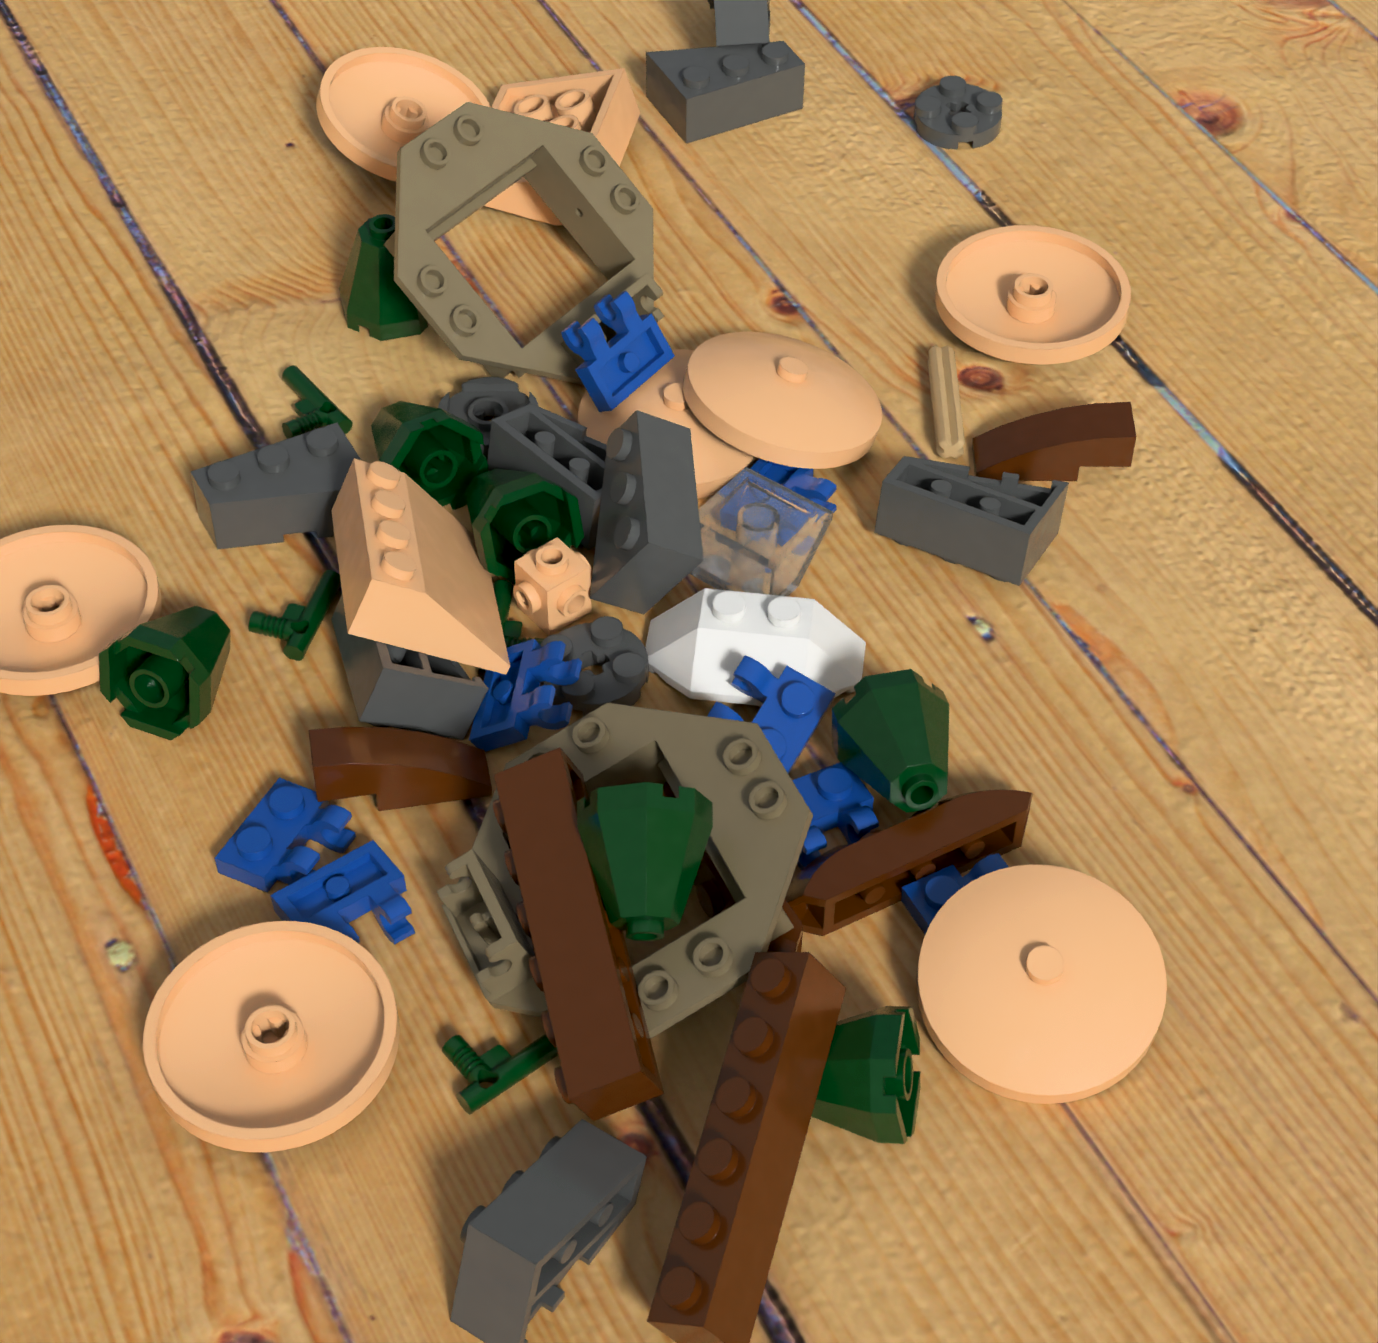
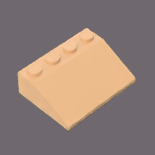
M625 68L501 85L491 107L593 133L619 167L640 116V110ZM522 177L484 205L547 224L563 225L525 177Z
M354 458L331 510L347 633L506 675L510 668V662L490 572L479 562L473 533L404 472L398 471L395 467L385 462L375 461L369 463Z

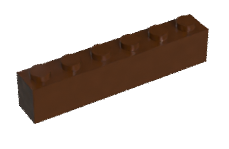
M559 747L494 774L499 799L493 801V810L501 829L505 834H508L511 849L504 853L505 862L512 879L520 886L523 901L516 905L517 914L523 930L528 937L532 938L535 955L529 957V967L536 985L545 994L548 1007L547 1010L541 1013L542 1024L549 1041L554 1047H557L561 1066L556 1067L554 1070L556 1084L562 1098L568 1105L574 1103L592 1121H596L663 1095L664 1090L623 930H619L610 924L577 827V802L583 797L589 800L584 777Z
M755 952L647 1322L676 1343H750L846 992V987L810 952Z

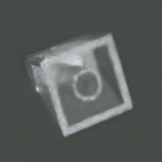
M745 467L699 508L704 561L689 574L719 590L789 596L799 586L832 521L833 511Z

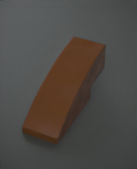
M1131 402L1095 403L1060 408L1001 425L974 437L972 452L975 476L1001 480L1003 472L1019 474V481H1077L1080 466L1131 467L1136 442Z
M336 727L308 730L318 802L376 794L378 811L493 796L485 750L423 732L385 727Z

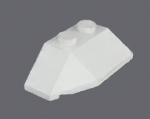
M704 588L650 621L645 648L648 654L649 671L651 673L656 672L667 684L690 699L762 706V702L740 692L731 685L735 678L733 674L745 655L763 664L778 679L785 667L789 666L836 693L835 697L845 691L847 693L855 692L854 686L862 679L866 642L815 599Z

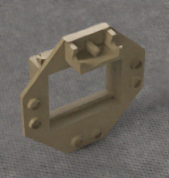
M466 102L401 147L397 152L395 232L384 243V246L394 257V281L459 360L482 364L492 377L505 378L513 371L518 378L528 373L584 385L575 369L585 361L564 342L561 332L574 321H578L582 326L590 318H594L601 326L606 342L610 341L617 333L599 319L595 312L594 304L607 294H610L614 299L623 291H627L632 297L638 315L652 313L656 322L664 317L659 308L654 307V301L663 295V291L654 281L653 208L593 133ZM522 177H525L608 281L521 348L435 241Z
M605 703L506 763L504 770L560 747L583 774L589 800L590 792L599 787L642 782L658 784L668 782L676 798H679V786L695 788L713 803V828L705 849L736 904L632 966L651 1039L746 982L755 952H767L771 941L794 928L782 906L813 814L758 723ZM496 787L472 849L445 866L450 879L460 877L458 883L447 884L437 890V893L444 903L442 908L488 1002L497 1009L541 1017L542 1011L547 1010L548 1007L545 994L536 985L529 967V957L535 955L532 938L528 937L523 930L517 914L516 905L523 901L520 886L512 879L505 862L504 853L511 849L508 834H505L501 829L493 810V801L499 799Z

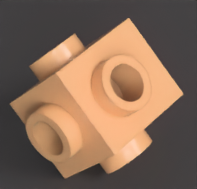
M558 537L537 549L528 551L524 556L514 561L515 586L513 587V595L517 607L548 636L555 634L592 612L591 599H589L592 580L591 566L580 552H573Z

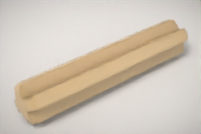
M935 345L928 351L929 359L927 362L936 450L943 459L950 456L957 459L964 453L965 438L955 351L948 345L942 348Z

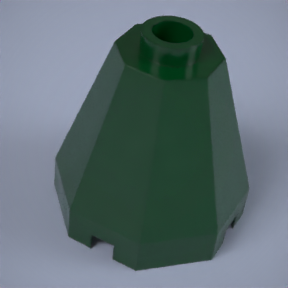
M388 214L369 218L358 229L339 287L341 305L348 328L359 332V325L368 328L370 337L380 341L419 335L428 327V321L394 281V257L384 246V243L395 232V217Z
M400 401L383 407L371 425L378 461L390 464L398 471L407 474L442 507L450 504L452 510H456L466 506L465 493L475 476L488 472L487 458L481 451V445L484 446L483 434L473 424L443 409Z
M493 469L476 475L465 493L480 564L488 572L498 577L502 576L514 585V561L524 556L528 551L537 549L556 537L569 548L573 545L577 549L584 538L578 498L568 489L537 473Z
M193 606L139 624L110 642L99 653L100 691L110 703L115 698L121 702L125 710L120 716L130 727L173 740L180 736L187 728L190 727L192 729L199 725L211 713L230 652V629L216 612L199 606Z
M912 669L864 676L854 686L856 695L847 704L842 698L832 708V747L837 759L889 802L906 813L931 809L947 794L949 702L944 692L933 684L931 688L924 682L922 676Z
M651 782L599 787L590 792V801L585 797L577 802V827L610 924L619 930H625L626 938L630 940L655 941L664 938L665 930H670L680 924L713 828V803L695 788L679 786V798L664 797L663 784Z
M886 1006L837 1021L811 1117L878 1143L905 1144L908 1141L907 1137H911L915 1132L921 1090L920 1072L913 1071L912 1055H920V1037L912 1007Z

